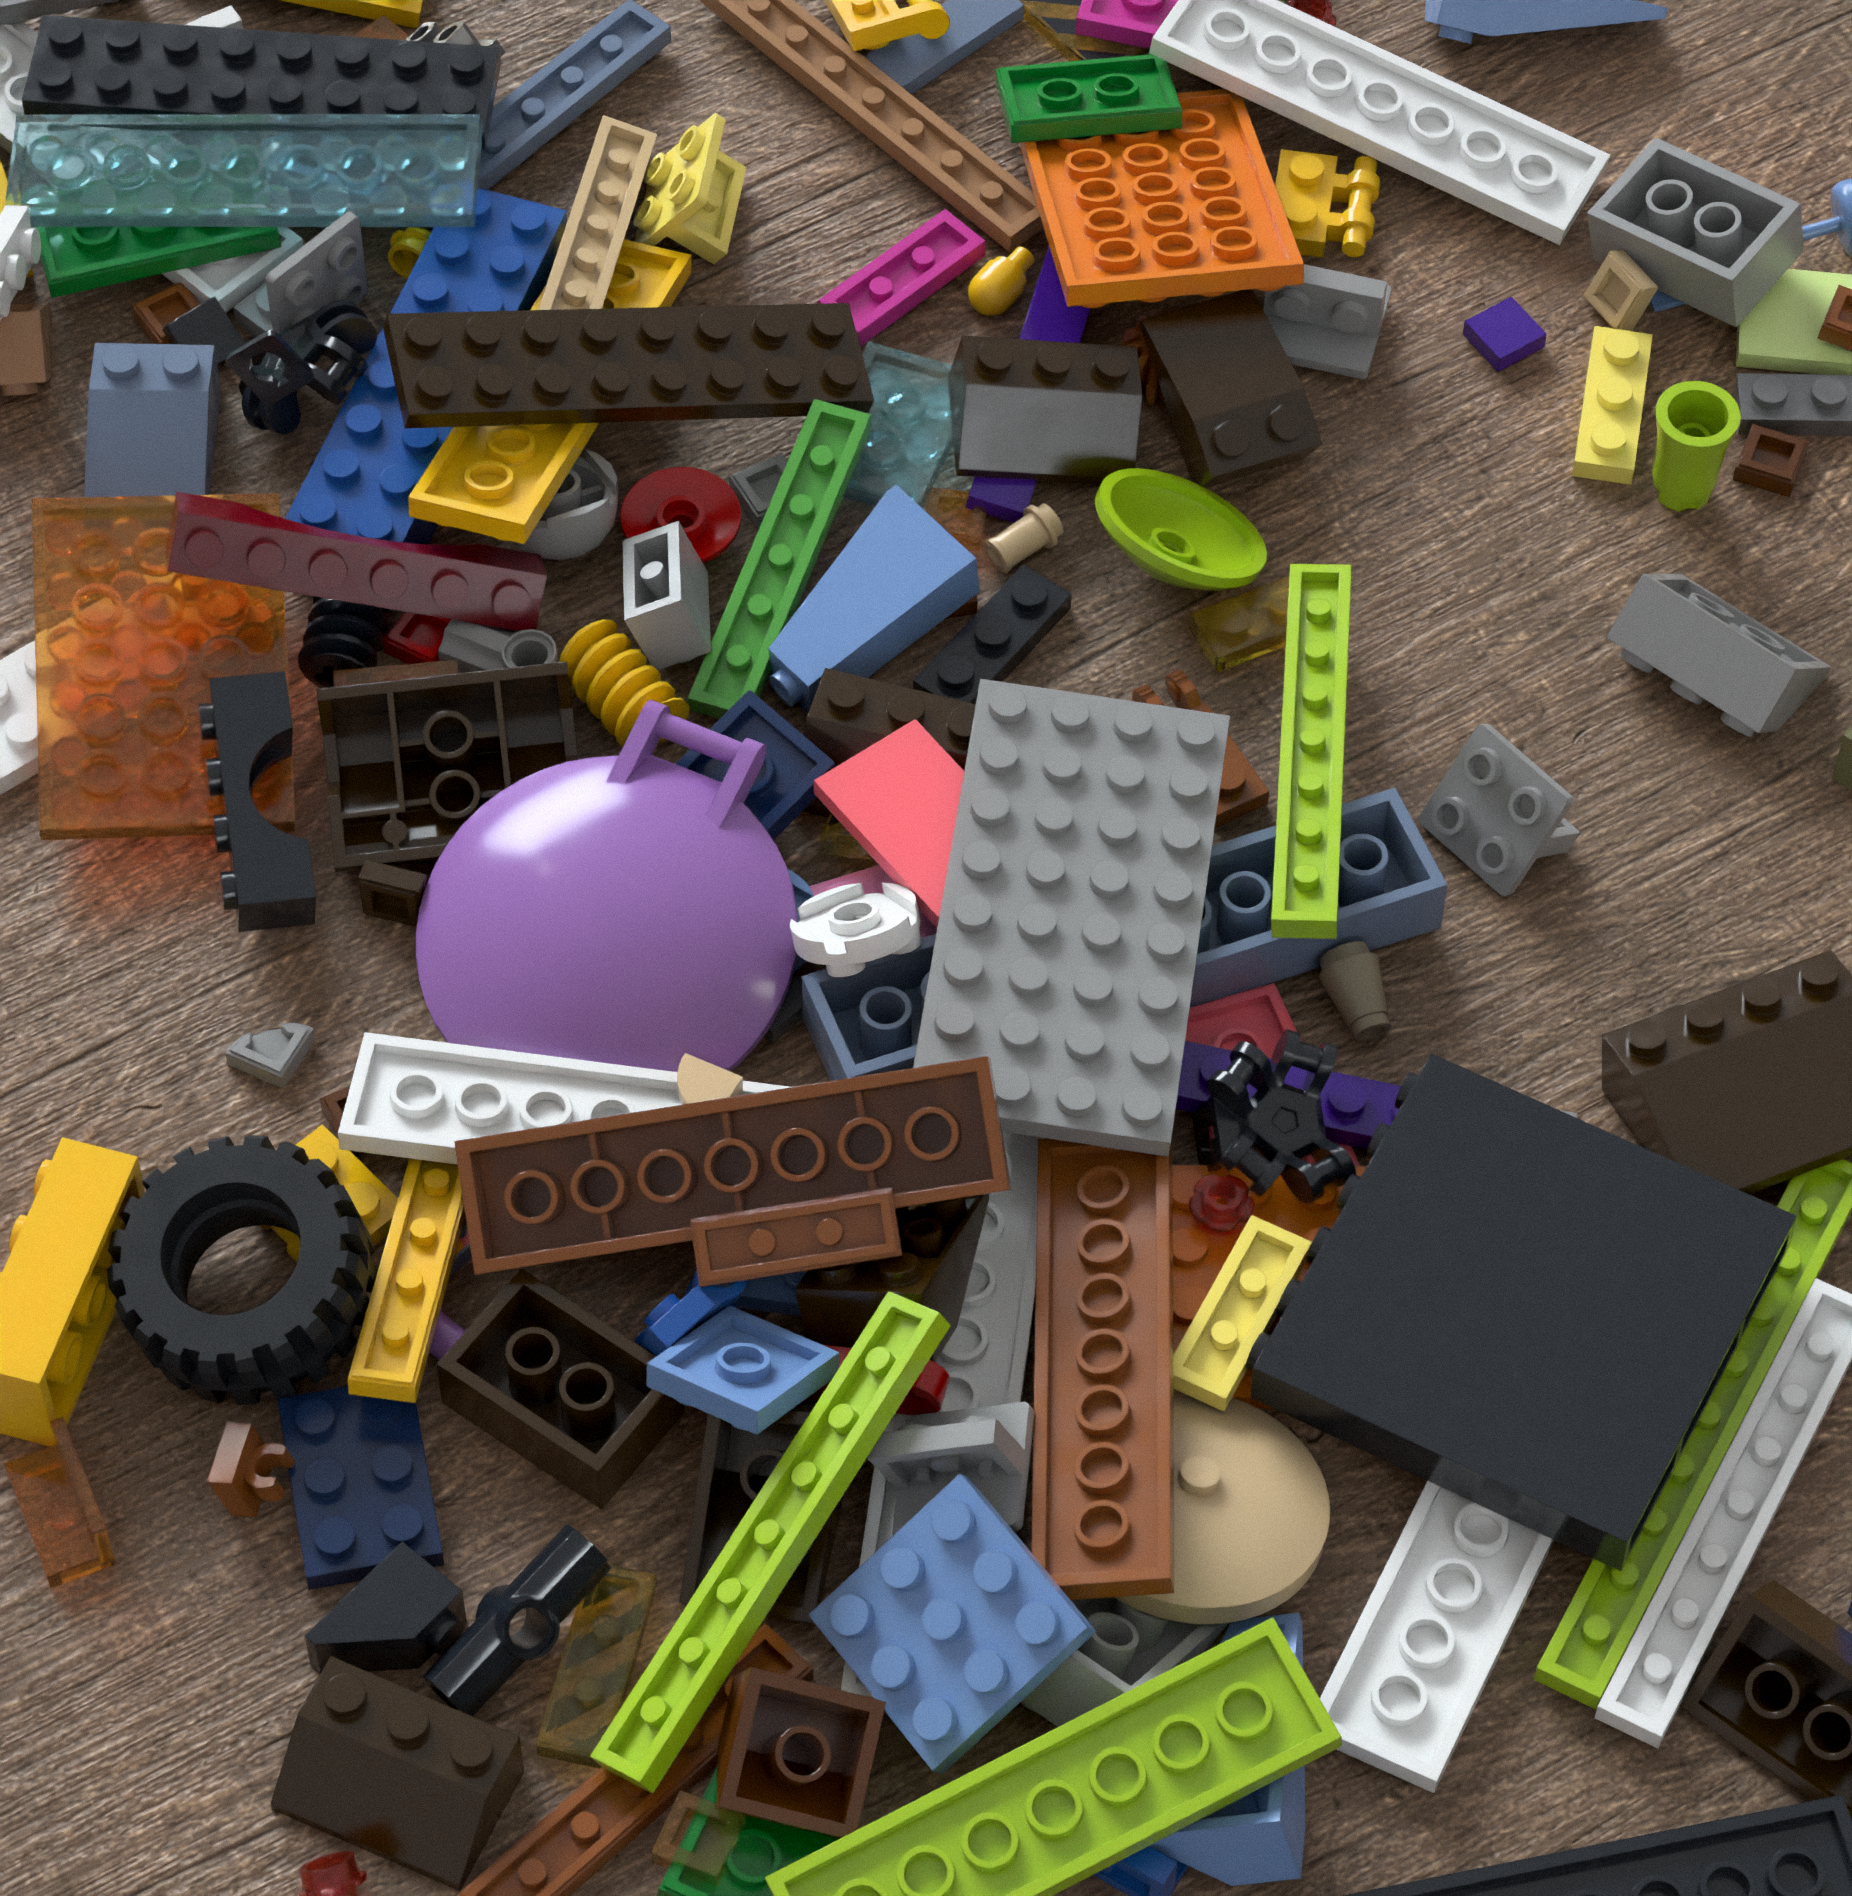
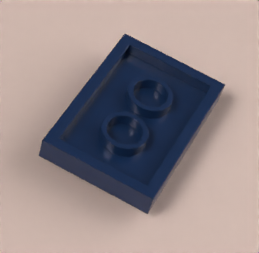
M750 689L710 728L712 731L740 742L750 738L766 745L767 750L763 765L745 799L744 805L763 824L773 841L817 797L814 794V780L837 767L831 758ZM691 749L676 763V765L719 782L723 781L730 767L727 763Z
M348 1386L278 1398L284 1444L295 1460L293 1468L288 1469L308 1590L363 1580L402 1541L433 1567L444 1565L416 1403L350 1395Z

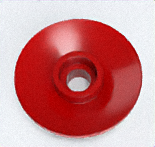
M692 467L665 468L643 477L628 491L620 511L621 528L625 539L679 521L682 527H686L683 530L702 563L719 556L734 542L741 526V506L734 490L717 475Z

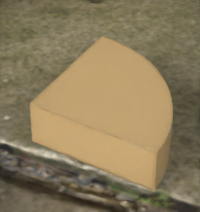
M685 1053L678 1067V1095L682 1105L739 1096L743 1092V1077Z

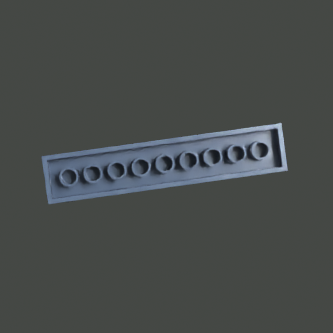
M1396 788L1342 804L1337 939L1271 938L1276 825L1212 846L1190 1008L1321 967L1319 959L1322 955L1345 943L1362 941L1367 944L1369 951L1441 928L1447 883ZM936 934L921 938V945L909 953L890 954L865 962V968L852 976L833 977L827 973V969L802 976L803 1021L830 1081L913 1068Z

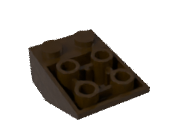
M989 1194L897 1208L896 1215L903 1254L901 1257L807 1271L795 1288L805 1338L821 1345L852 1348L882 1300L890 1291L940 1312L951 1325L929 1359L936 1362L958 1325L990 1198Z

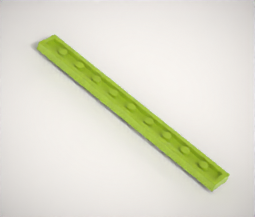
M1841 1159L1791 1179L1777 1206L1797 1216L1790 1246L1622 1571L1596 1559L1592 1560L1536 1668L1535 1681L1597 1710L1624 1653L1815 1279H1818L1852 1213V1163Z

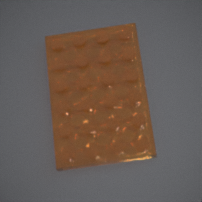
M279 493L200 495L239 502L280 517ZM175 495L31 498L41 840L214 835L213 815L223 814L221 796L209 797L205 759L216 758L214 740L202 741L198 703L209 702V678L285 671L289 696L284 591L168 572L165 549ZM292 756L269 768L257 781L251 794L260 814L271 825L285 833H295Z

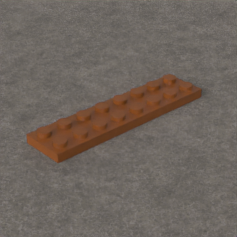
M1048 1138L1038 1139L1034 1363L1035 1413L1033 1426L1031 1553L1070 1600L1174 1593L1172 1140L1169 1156L1167 1157Z

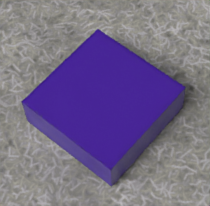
M1512 297L1465 320L1463 335L1497 372L1544 348L1547 336L1545 331Z

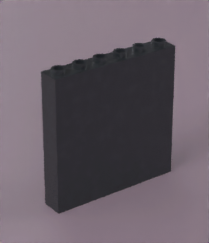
M1431 1053L1419 1075L1410 1072L1405 1078L1395 1101V1108L1399 1109L1391 1125L1381 1123L1374 1132L1366 1152V1159L1370 1160L1364 1173L1361 1177L1352 1174L1346 1181L1336 1206V1210L1341 1213L1332 1229L1322 1226L1317 1232L1306 1262L1311 1264L1303 1280L1300 1282L1293 1278L1285 1288L1276 1311V1315L1281 1318L1271 1335L1265 1332L1260 1333L1253 1344L1246 1362V1369L1252 1371L1251 1398L1622 1571L1789 1249L1797 1216Z

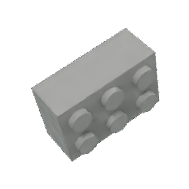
M1656 137L1587 212L1593 260L1602 264L1610 251L1624 250L1659 287L1658 291L1734 327H1737L1804 251L1800 203Z

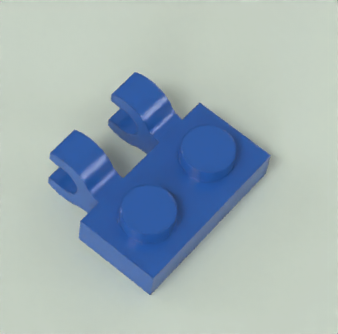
M696 1269L693 1280L689 1283L683 1298L679 1300L672 1293L663 1299L645 1318L644 1323L647 1327L636 1337L634 1342L653 1355L658 1356L729 1305L735 1307V1302L741 1296L747 1281L734 1282L727 1288L717 1286L701 1288Z

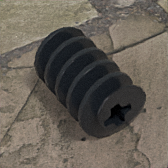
M313 596V606L309 612L308 625L303 634V645L298 654L299 669L306 679L319 688L373 683L372 672L378 663L376 652L379 651L383 643L382 632L387 626L388 619L386 613L390 609Z

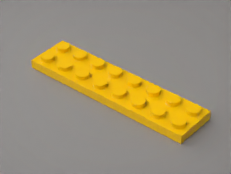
M624 239L602 309L671 307L691 275V254ZM545 287L530 310H538ZM599 423L453 427L408 497L409 517L433 522L444 527H454L492 536L498 540L525 544Z

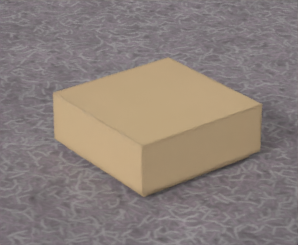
M1614 250L1608 253L1583 297L1613 329L1632 331L1659 287L1624 250Z

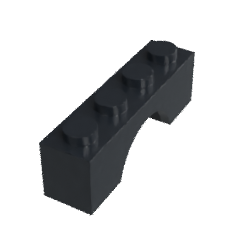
M285 671L209 678V702L198 703L202 741L214 740L216 758L205 759L209 797L221 796L223 814L213 815L216 852H228L231 871L220 872L224 910L236 909L239 932L315 924L316 893L308 839L287 834L271 825L257 810L251 797L252 791L261 776L275 764L292 756L293 725Z

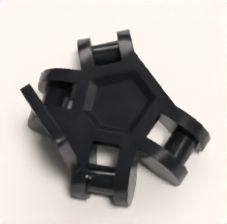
M331 301L278 334L274 330H267L227 355V365L241 379L239 390L243 396V414L251 426L280 434H288L295 430L301 417L297 401V390L304 385L309 386L333 404L339 405L347 395L344 389L353 376L361 377L369 367L361 354L370 351L377 340V331L368 320L362 308L352 301ZM322 355L334 361L326 372L315 366ZM251 359H252L253 367L250 366V360H251Z
M1286 1029L1281 1035L1270 1061L1253 1044L1244 1041L1238 1042L1230 1053L1231 1064L1226 1070H1216L1208 1080L1207 1088L1211 1095L1210 1098L1193 1114V1127L1199 1165H1207L1208 1172L1218 1171L1222 1167L1229 1172L1233 1167H1236L1252 1181L1249 1190L1258 1197L1262 1196L1281 1174L1291 1192L1306 1204L1320 1199L1324 1194V1188L1331 1184L1338 1187L1344 1186L1352 1174L1356 1175V1169L1348 1152L1341 1145L1333 1143L1326 1138L1320 1099L1322 1089L1334 1067L1337 1046L1322 1042L1319 1047L1301 1042L1300 1033ZM1291 1066L1308 1071L1303 1090L1283 1083ZM1248 1084L1257 1090L1251 1099H1249L1246 1088ZM1209 1126H1213L1215 1135L1211 1148L1209 1144ZM1312 1155L1316 1163L1311 1165L1301 1159Z

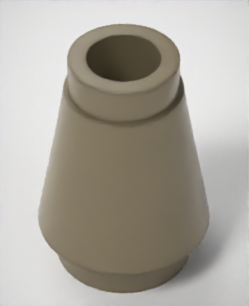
M1362 941L1339 945L1322 955L1319 959L1322 971L1318 979L1347 1026L1352 1030L1355 1040L1359 1042L1368 1041L1387 1033L1391 1029V1024L1388 1018L1389 1014L1379 956L1370 952L1367 944Z

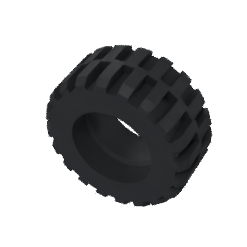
M247 1135L244 1137L243 1145L234 1146L230 1137L225 1136L209 1140V1150L194 1154L191 1147H188L173 1155L177 1164L165 1173L155 1168L141 1182L146 1188V1192L140 1199L134 1196L129 1197L119 1214L125 1222L126 1228L125 1230L116 1229L112 1232L108 1252L116 1262L107 1269L109 1289L117 1299L114 1306L122 1323L153 1367L160 1368L166 1379L183 1391L193 1387L201 1399L216 1403L222 1402L225 1399L226 1392H229L238 1405L258 1404L261 1401L260 1393L272 1391L277 1399L296 1394L297 1390L294 1383L310 1376L315 1384L331 1372L326 1362L335 1353L342 1358H346L357 1343L351 1330L354 1325L363 1326L370 1301L366 1292L372 1293L378 1272L371 1258L375 1248L370 1233L344 1185L339 1184L333 1171L320 1159L310 1160L305 1150L299 1146L285 1141L280 1143L277 1150H275L268 1136ZM258 1225L280 1227L297 1234L300 1239V1253L297 1265L285 1286L268 1302L253 1310L234 1315L208 1314L198 1311L189 1305L187 1292L194 1267L204 1252L223 1236L244 1227Z

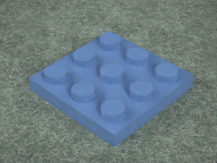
M961 1473L809 1614L810 1618L872 1696L877 1700L886 1702L884 1711L930 1769L942 1775L1096 1633V1630L973 1481Z

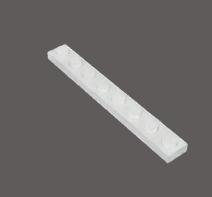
M1817 1278L1815 1279L1597 1707L1595 1719L1653 1747L1659 1748L1852 1362V1294Z

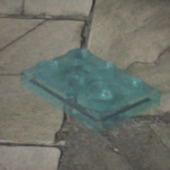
M868 341L862 355L874 397V403L869 411L872 428L843 497L876 507L885 493L897 485L923 509L953 446L948 375L952 365Z

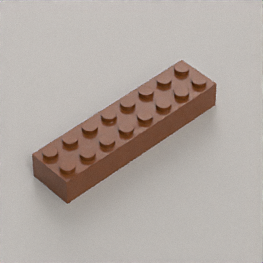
M989 1056L454 1141L475 1275L693 1241L690 1219L886 1188L893 1189L896 1209L1012 1190L992 1063Z

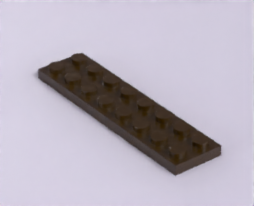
M849 303L387 314L383 326L404 429L807 416L814 399L869 414L874 403Z

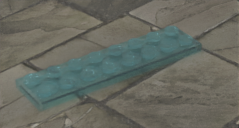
M480 114L16 115L5 205L28 206L31 227H328L348 211L359 217L360 227H475L483 125Z

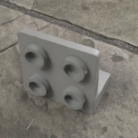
M350 211L346 212L266 275L265 283L233 307L235 322L254 337L267 330H274L279 334L331 301L347 300L358 305L363 297L368 294L359 217Z

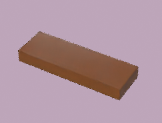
M892 1188L690 1219L699 1286L701 1288L903 1256Z

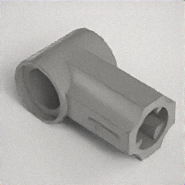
M451 620L444 629L443 640L438 650L440 664L462 673L559 662L556 643L550 635L543 631L529 629L512 633L498 627Z

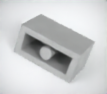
M679 521L623 540L624 621L650 664L657 670L677 663L689 662L697 656L711 652L708 571Z

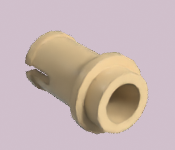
M1045 503L1038 507L1029 505L1024 509V517L991 539L988 538L984 541L983 546L988 558L1000 572H1009L1013 566L1043 546L1050 549L1057 545V537L1063 534L1064 530L1059 517L1049 505Z

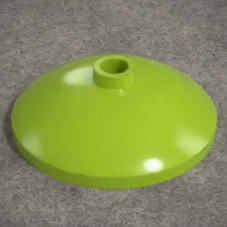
M1129 468L1109 474L1103 480L1096 493V511L1107 535L1130 561L1157 580L1189 589L1224 591L1242 587L1255 581L1266 563V545L1262 536L1248 518L1222 497L1192 481L1157 470Z

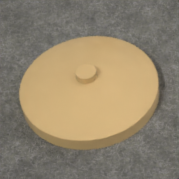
M1173 1389L1174 1593L1115 1598L1149 1615L1188 1624H1225L1259 1616L1278 1607L1296 1594L1309 1580L1318 1565L1330 1524V1501L1325 1479L1318 1464L1305 1445L1287 1427L1264 1411L1246 1402L1232 1398L1223 1412Z

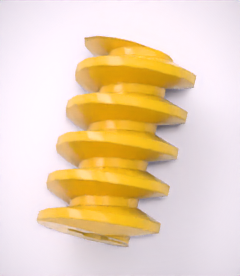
M602 619L578 630L568 641L560 655L559 662L567 661L570 687H573L575 695L583 703H587L590 712L597 719H601L604 728L611 735L616 736V741L622 748L648 700L669 706L670 714L687 720L690 706L682 698H675V689L667 681H661V673L653 665H646L647 658L639 649H632V641L624 633H617L618 625L613 620ZM660 738L656 747L664 744L667 740Z

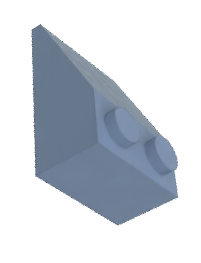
M95 343L88 391L83 515L85 529L169 530L176 491L209 497L222 393L214 345Z

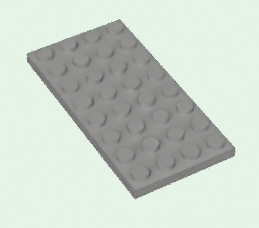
M980 679L913 1068L989 1056L992 1063L1002 1132L1169 1156L1228 735L1229 715Z

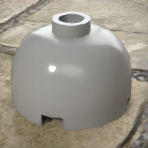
M585 449L586 459L577 458L526 543L514 542V544L524 552L539 554L543 559L558 561L577 558L596 549L613 528L617 513L618 481L610 462L598 453Z

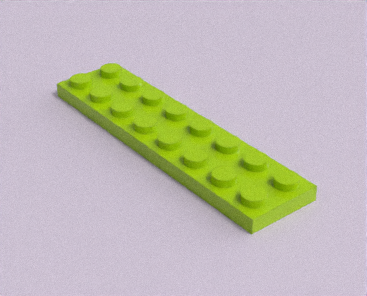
M1272 1617L766 1876L765 1879L773 1896H1053L1341 1747L1342 1736L1275 1619Z

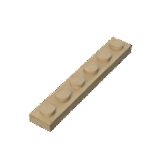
M605 115L602 116L538 310L602 309L657 137L656 133Z

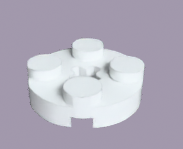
M883 882L881 883L884 894H864L862 883L844 885L822 892L808 899L798 908L800 916L798 923L793 919L790 921L795 951L802 959L808 962L826 965L827 973L833 977L852 976L865 968V962L890 954L909 953L917 949L922 941L919 930L921 919L916 897L911 890L904 886Z

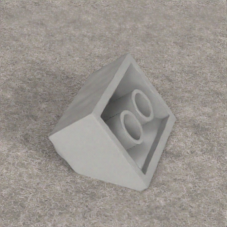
M1642 574L1607 635L1608 639L1622 647L1619 656L1623 660L1648 673H1651L1653 668L1661 671L1673 679L1669 687L1675 693L1700 705L1704 699L1724 711L1720 717L1722 722L1750 737L1753 736L1755 731L1757 733L1777 732L1823 682L1832 668L1683 574Z

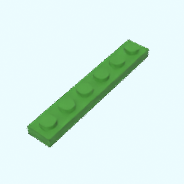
M817 399L813 400L711 641V652L706 653L688 696V704L691 711L720 719L749 689L760 698L772 669L768 648L795 614L871 431V414Z

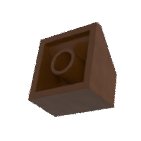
M754 1667L734 1675L718 1742L716 1808L841 1839L858 1830L886 1702Z

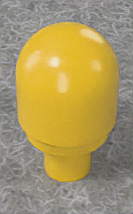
M1018 246L1008 257L998 256L993 260H989L969 284L968 298L972 307L977 312L986 316H996L1005 312L1023 293L1024 286L1026 285L1024 273L1035 262L1032 253L1026 248Z

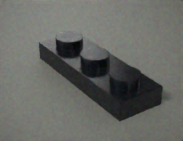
M1022 565L913 680V689L976 704L980 679L1003 682L1071 609L1072 594L1027 566Z

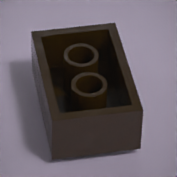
M522 1268L437 1363L443 1404L601 1510L685 1413L684 1404L646 1386L647 1363L654 1359L655 1355Z

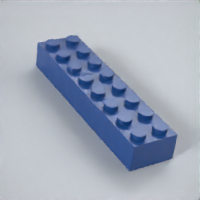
M457 182L390 314L530 310L547 284L567 224V211ZM382 328L374 347L366 359L369 366L361 377H357L285 519L360 537L429 545L438 524L409 517L408 497L453 427L404 429Z

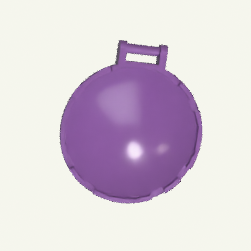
M648 700L642 708L619 756L590 757L545 768L515 782L482 805L460 827L436 862L425 887L418 914L416 962L419 982L425 1003L445 1041L453 1044L678 1072L680 1061L684 1054L687 1053L730 1072L735 1069L754 1050L780 1011L791 984L797 958L790 930L791 919L797 922L795 893L786 864L777 845L763 824L744 805L745 799L763 765L767 750L766 745L750 738L740 742L670 714L669 706ZM660 738L729 764L730 767L723 781L719 782L652 755Z

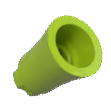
M1685 381L1665 390L1659 397L1655 410L1657 443L1652 470L1653 486L1659 493L1658 501L1665 507L1677 512L1688 508L1700 509L1708 502L1712 491L1717 485L1727 448L1739 427L1741 419L1739 406L1727 391L1715 384L1704 381Z

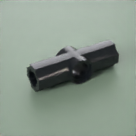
M565 1525L509 1585L505 1584L494 1587L484 1595L478 1604L475 1622L423 1676L428 1683L427 1685L451 1708L474 1716L526 1660L530 1661L541 1658L552 1649L558 1639L560 1623L612 1569L607 1562V1558L575 1528ZM525 1609L526 1619L520 1631L510 1636L509 1627L511 1620L516 1613Z

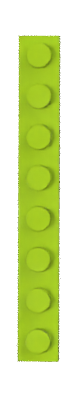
M1290 564L1271 938L1337 939L1352 565Z
M888 1291L590 1755L602 1768L652 1794L654 1793L951 1325L940 1312Z

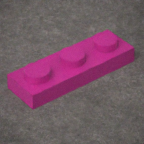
M944 209L820 298L818 304L849 303L861 347L985 257V240Z

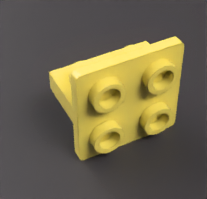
M714 113L699 127L696 125L689 127L675 147L666 154L662 152L657 154L652 159L644 174V182L648 184L644 201L639 206L633 220L634 226L637 227L634 242L655 246L665 237H669L713 265L727 255L747 167L719 151L726 122L725 118Z

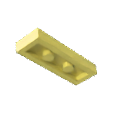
M1594 326L1572 476L1632 484L1653 334Z
M1251 1215L1173 1355V1389L1223 1412L1226 1410L1247 1371L1246 1362L1253 1344L1260 1333H1268L1277 1316V1307L1285 1288L1293 1278L1297 1280L1306 1263L1308 1251L1312 1244L1311 1241Z

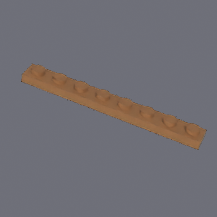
M701 0L702 4L1008 252H1012L1044 229L1034 193L862 54L858 51H853L847 42L794 0Z

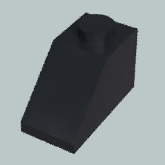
M402 1541L305 1635L310 1666L321 1674L330 1656L367 1672L419 1669L434 1653L437 1655L444 1654L462 1635L465 1623L467 1622L463 1592Z

